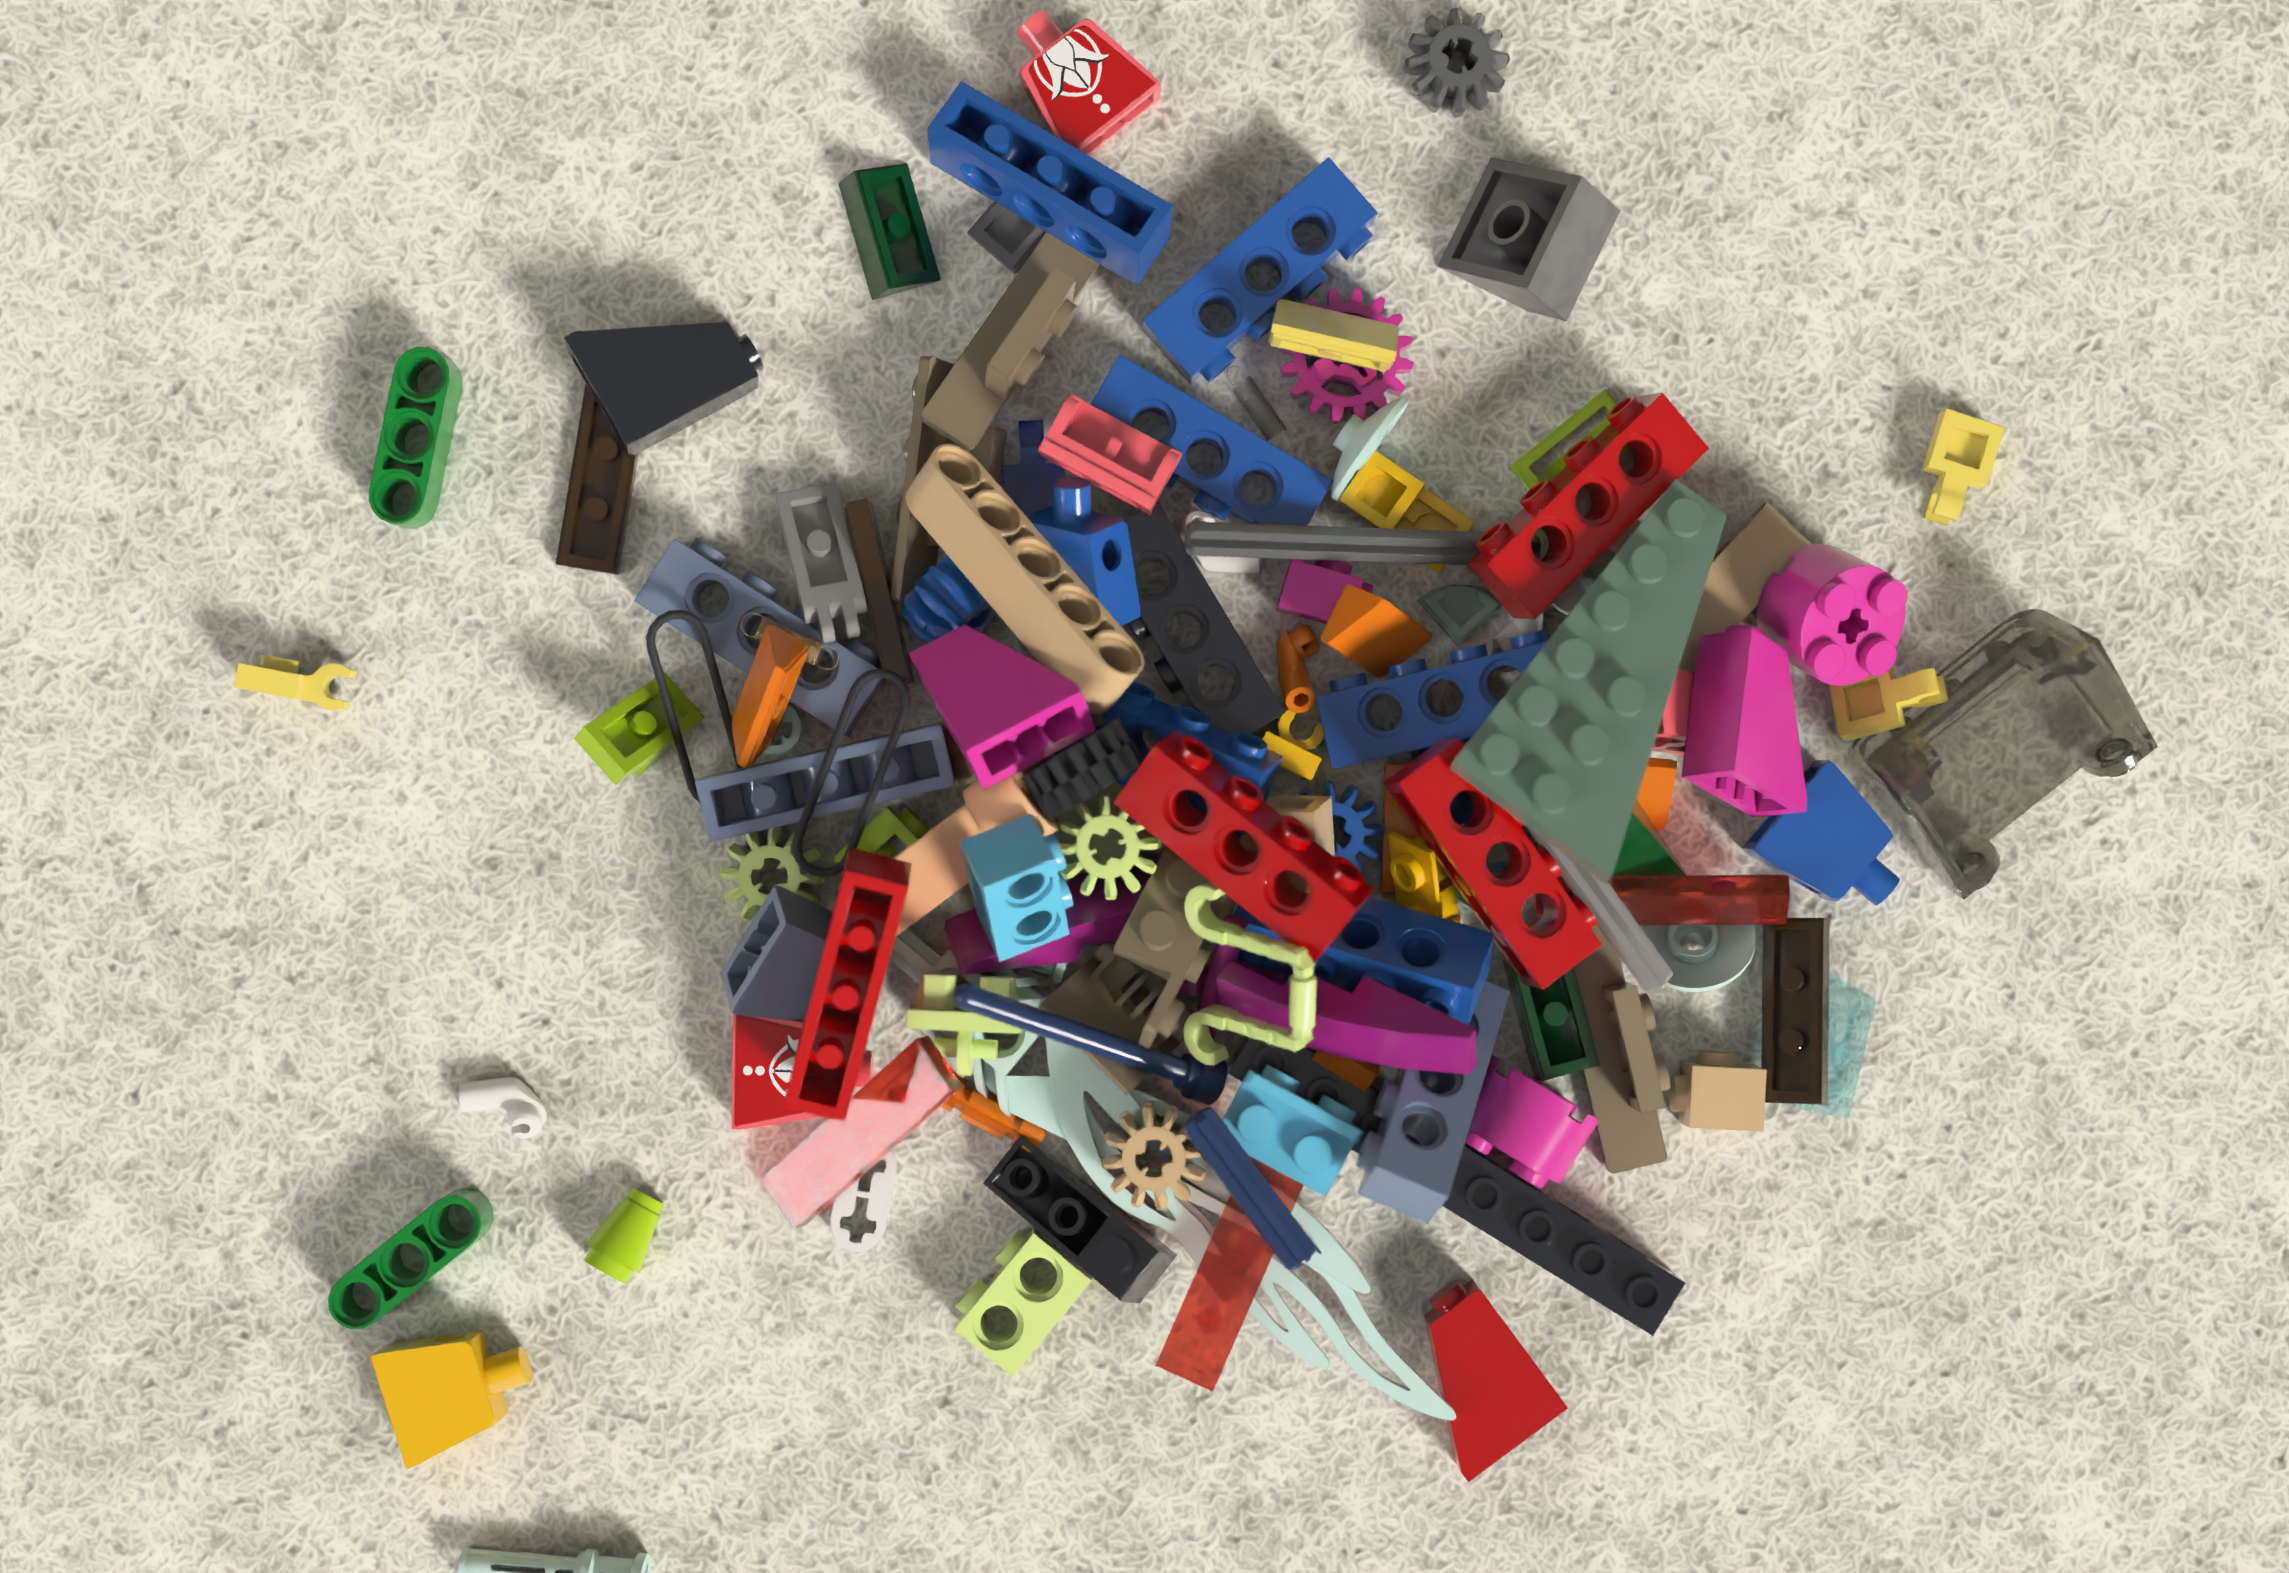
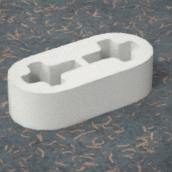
M862 1134L854 1138L846 1146L840 1159L830 1220L831 1233L835 1241L842 1248L852 1252H865L874 1248L884 1236L888 1225L897 1168V1154L893 1145L886 1138L877 1134ZM866 1146L876 1147V1158L886 1161L885 1169H876L870 1189L860 1187L862 1169L860 1166L852 1164V1156L862 1155ZM858 1197L868 1198L866 1217L871 1221H876V1229L866 1230L862 1239L853 1238L852 1228L842 1224L843 1216H852Z

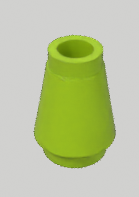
M633 1186L627 1197L623 1198L586 1242L590 1249L583 1260L612 1278L627 1283L633 1271L638 1273L641 1271L660 1218L659 1214L665 1204Z

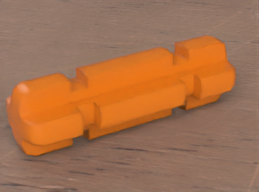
M946 1071L942 1074L932 1092L931 1100L933 1103L949 1112L953 1108L961 1111L959 1117L1000 1140H1003L1004 1136L1012 1139L1011 1146L1020 1135H1023L1037 1147L1040 1146L1047 1130L1012 1113L1011 1118H1009L1000 1110L996 1095L988 1091L986 1099L977 1091L976 1087L973 1090L966 1086L969 1080L958 1076L953 1071ZM1022 1145V1148H1024L1028 1152H1031L1024 1145Z

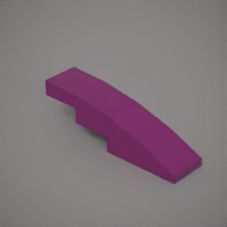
M1160 858L1149 860H1151L1157 865ZM1135 865L1132 866L1130 872L1137 878L1141 886L1140 890L1135 893L1127 888L1122 875L1115 877L1117 888L1115 900H1107L1105 897V878L1097 877L1094 889L1089 896L1080 892L1082 883L1089 875V872L1065 879L1073 900V906L1065 909L1069 935L999 962L987 938L975 908L947 919L944 930L960 974L967 975L1079 961L1083 945L1118 940L1152 874L1144 872Z
M1229 961L1216 978L1220 1005L1238 1010V1013L1292 1031L1290 1027V978L1282 986L1235 962ZM1366 976L1363 977L1352 994L1316 977L1315 1027L1312 1028L1311 1034L1314 1039L1306 1044L1305 1047L1342 1058L1409 1070L1471 1074L1476 1067V1028Z

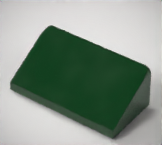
M907 163L855 170L838 183L872 300L941 281Z
M1507 959L1502 960L1534 1079L1542 1082L1600 1066L1574 967L1544 990L1524 985Z

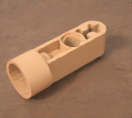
M1023 770L984 790L979 781H975L963 790L966 804L894 857V859L912 863L909 889L896 936L969 883L960 844L961 840L1031 813L1043 836L1059 830L1057 817L1047 821L1021 778L1026 774ZM835 902L828 907L831 912H833Z

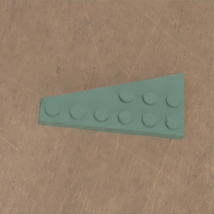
M1677 479L1670 485L1454 759L1450 767L1452 771L1605 885L1612 877L1727 518L1725 513Z

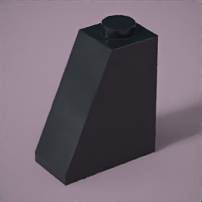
M728 322L575 331L564 337L570 358L628 458L635 456L758 389L759 375L756 370L763 367L761 358L750 338L746 334L737 338Z

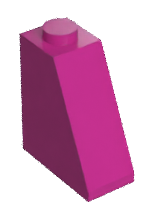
M965 624L909 653L926 692L983 790L1097 731L1082 692L1075 682Z
M1731 625L1726 628V632L1699 636L1681 777L1751 817L1806 812L1807 795L1788 651L1764 636V632L1760 628L1751 625Z

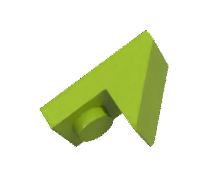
M664 672L681 734L684 737L705 716ZM656 678L586 724L574 738L615 785L634 772L638 776L642 775L675 745Z

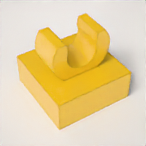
M1288 709L1278 720V736L1265 731L1261 739L1267 743L1268 750L1283 756L1279 767L1307 781H1311L1322 758L1308 750L1317 747L1323 740L1322 724L1317 723L1312 730L1311 736L1304 741L1293 738L1289 727L1296 713Z

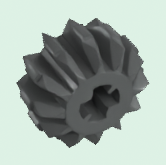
M1456 7L1450 9L1446 26L1439 18L1431 15L1426 18L1424 23L1426 35L1422 33H1413L1411 35L1408 47L1416 55L1405 59L1403 71L1410 75L1419 76L1410 88V92L1414 97L1421 96L1430 89L1434 92L1428 105V110L1431 113H1436L1440 109L1445 98L1451 100L1450 108L1453 117H1462L1466 107V97L1474 108L1481 111L1486 108L1489 102L1486 91L1496 93L1501 91L1505 79L1497 71L1507 67L1510 62V56L1503 51L1493 50L1501 42L1503 37L1501 30H1491L1484 35L1480 32L1485 19L1482 13H1476L1470 24L1466 25L1462 24V14ZM1454 51L1466 56L1464 65L1459 73L1452 72L1447 68L1449 59L1452 58Z

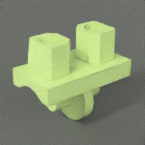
M924 973L921 976L917 992L916 1006L907 1009L906 1029L958 1031L957 1038L935 1037L934 1056L956 1057L958 1076L972 1075L974 1058L997 1059L998 1040L975 1039V1032L1022 1033V1029L956 1008L953 1002V992L957 987L958 975ZM980 977V988L1019 1001L1016 977Z

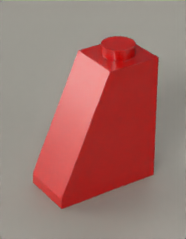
M1473 1279L1464 1286L1461 1285L1459 1280L1445 1285L1430 1298L1429 1303L1433 1309L1424 1315L1440 1393L1452 1406L1456 1414L1455 1420H1446L1454 1459L1460 1472L1468 1482L1568 1409Z

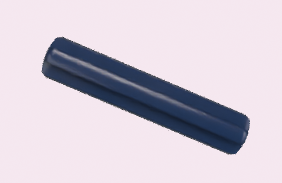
M1206 1107L1194 1113L1183 1126L1186 1136L1285 1269L1292 1271L1300 1266H1304L1311 1260L1316 1251L1314 1243L1215 1109Z

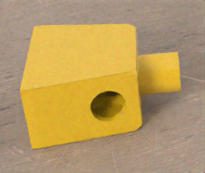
M483 1330L395 1342L383 1346L370 1356L406 1469L417 1466L499 1422L509 1412L502 1391L532 1381L531 1364L524 1348L520 1346L491 1356Z

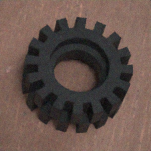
M1117 718L1054 755L1021 778L1047 821H1050L1138 768L1144 761V758L1120 719Z

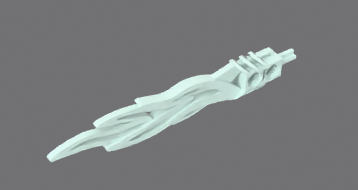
M909 927L895 937L889 960L918 984H920L921 976L924 973L957 974L964 977L970 985L980 988V977L988 976L984 972L961 975L952 949H948L942 956ZM1011 969L994 971L999 976L1016 977L1019 1002L1039 1008L1040 1003L1047 998L1031 987L1032 985L1042 984L1035 977H1019ZM919 985L909 996L915 1002ZM919 1029L932 1041L935 1040V1037H958V1031H947V1037L940 1030ZM1022 1030L1013 1047L1008 1049L998 1047L997 1059L974 1058L972 1075H974L975 1086L979 1093L987 1099L989 1088L997 1095L999 1108L1006 1116L1011 1118L1012 1113L1067 1140L1079 1162L1100 1190L1127 1213L1145 1222L1159 1226L1175 1237L1193 1259L1220 1299L1228 1302L1231 1299V1294H1233L1270 1334L1294 1354L1316 1367L1328 1369L1330 1367L1328 1357L1288 1307L1273 1282L1277 1283L1309 1311L1346 1363L1364 1380L1416 1411L1443 1420H1455L1456 1414L1452 1406L1390 1346L1368 1316L1355 1291L1369 1294L1371 1289L1368 1280L1356 1261L1336 1237L1309 1210L1285 1190L1266 1179L1294 1218L1314 1240L1312 1242L1315 1245L1316 1251L1306 1265L1325 1278L1366 1342L1408 1388L1377 1372L1348 1343L1339 1325L1318 1296L1293 1271L1285 1269L1282 1263L1267 1250L1255 1235V1233L1260 1234L1203 1157L1187 1158L1186 1160L1202 1167L1206 1171L1203 1181H1194L1184 1176L1189 1180L1187 1181L1180 1177L1189 1187L1191 1196L1188 1200L1182 1201L1175 1195L1171 1187L1166 1188L1168 1205L1165 1210H1157L1156 1207L1145 1199L1139 1208L1132 1206L1131 1197L1134 1191L1128 1186L1117 1193L1111 1189L1110 1185L1117 1176L1112 1170L1103 1169L1101 1160L1105 1156L1122 1154L1123 1152L1104 1142L1106 1133L1089 1106L1086 1091L1123 1129L1124 1127L1120 1123L1119 1116L1124 1111L1131 1113L1138 1124L1142 1126L1144 1125L1142 1106L1145 1102H1152L1156 1114L1165 1117L1166 1110L1172 1104L1136 1088L1126 1096L1081 1049L1046 1038V1049L1050 1076L1009 1075L1040 1037V1035ZM975 1032V1039L989 1040L987 1032ZM950 1057L952 1069L957 1073L956 1057ZM1179 1109L1175 1122L1184 1126L1191 1115ZM1189 1138L1184 1140L1186 1145L1192 1144ZM1148 1141L1147 1148L1164 1161L1173 1157L1168 1146L1160 1150L1161 1141ZM1139 1160L1142 1166L1147 1163V1161ZM1150 1163L1148 1170L1160 1172L1162 1168ZM1147 1190L1146 1193L1154 1200V1191ZM1196 1205L1240 1225L1239 1243L1241 1253L1287 1329L1278 1324L1256 1298L1236 1267L1219 1233Z

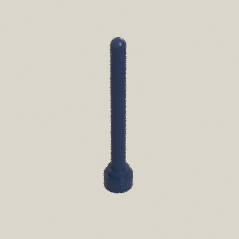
M961 984L953 992V1002L960 1009L1172 1080L1174 1087L1179 1089L1181 1095L1186 1099L1204 1105H1212L1218 1100L1224 1090L1228 1075L1225 1060L1212 1066L1201 1063L1190 1053H1185L1179 1057L1153 1047L1147 1049L1136 1041L970 984Z

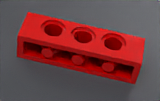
M1663 393L1643 396L1631 394L1621 400L1606 416L1610 424L1595 439L1592 436H1588L1567 452L1563 458L1567 466L1552 481L1549 478H1545L1523 495L1519 502L1523 509L1508 523L1505 521L1498 522L1479 538L1476 546L1480 551L1466 564L1513 618L1536 619L1667 491L1675 479L1678 480L1709 449ZM1625 444L1630 447L1634 455V466L1628 475L1623 472L1619 464V453ZM1582 486L1588 490L1592 500L1590 511L1585 517L1579 514L1575 505L1576 494ZM1539 528L1545 532L1549 542L1548 551L1541 560L1536 558L1531 547L1532 537Z
M1176 730L1152 748L1113 802L1281 939L1295 946L1307 949V953L1314 963L1333 943L1374 890L1373 887L1364 881L1362 872L1355 864L1344 857L1331 855L1313 840V834L1306 825L1294 817L1282 816L1263 800V795L1256 785L1244 777L1232 776L1213 760V755L1206 745L1194 737L1182 736ZM1188 789L1202 795L1207 804V813L1200 812L1192 806L1188 798ZM1237 830L1246 831L1255 839L1258 853L1248 851L1240 844ZM1287 870L1295 871L1303 876L1309 891L1301 892L1296 890L1288 881Z
M1459 738L1441 739L1384 781L1383 784L1428 848L1435 851L1437 861L1486 931L1495 933V944L1523 984L1544 990L1602 946V943L1592 930L1597 925V921L1588 906L1578 896H1568L1557 880V877L1562 874L1558 863L1544 846L1538 844L1534 847L1521 828L1524 824L1450 769L1452 762L1468 742L1463 744ZM1464 791L1472 800L1473 813L1464 825L1459 826L1451 817L1450 804L1456 794ZM1500 842L1507 850L1508 865L1500 875L1494 877L1487 869L1486 856L1490 848ZM1537 894L1543 903V915L1536 925L1528 927L1522 917V907L1527 898Z
M849 847L789 1075L783 1104L784 1108L846 1122L909 889L912 863Z

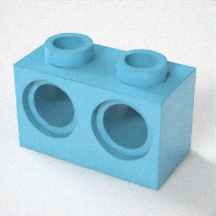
M1032 813L960 841L976 914L999 962L1069 935L1065 909L1073 906V900L1068 885L1060 872L1066 869L1065 858L1055 835L1050 833L1043 836Z

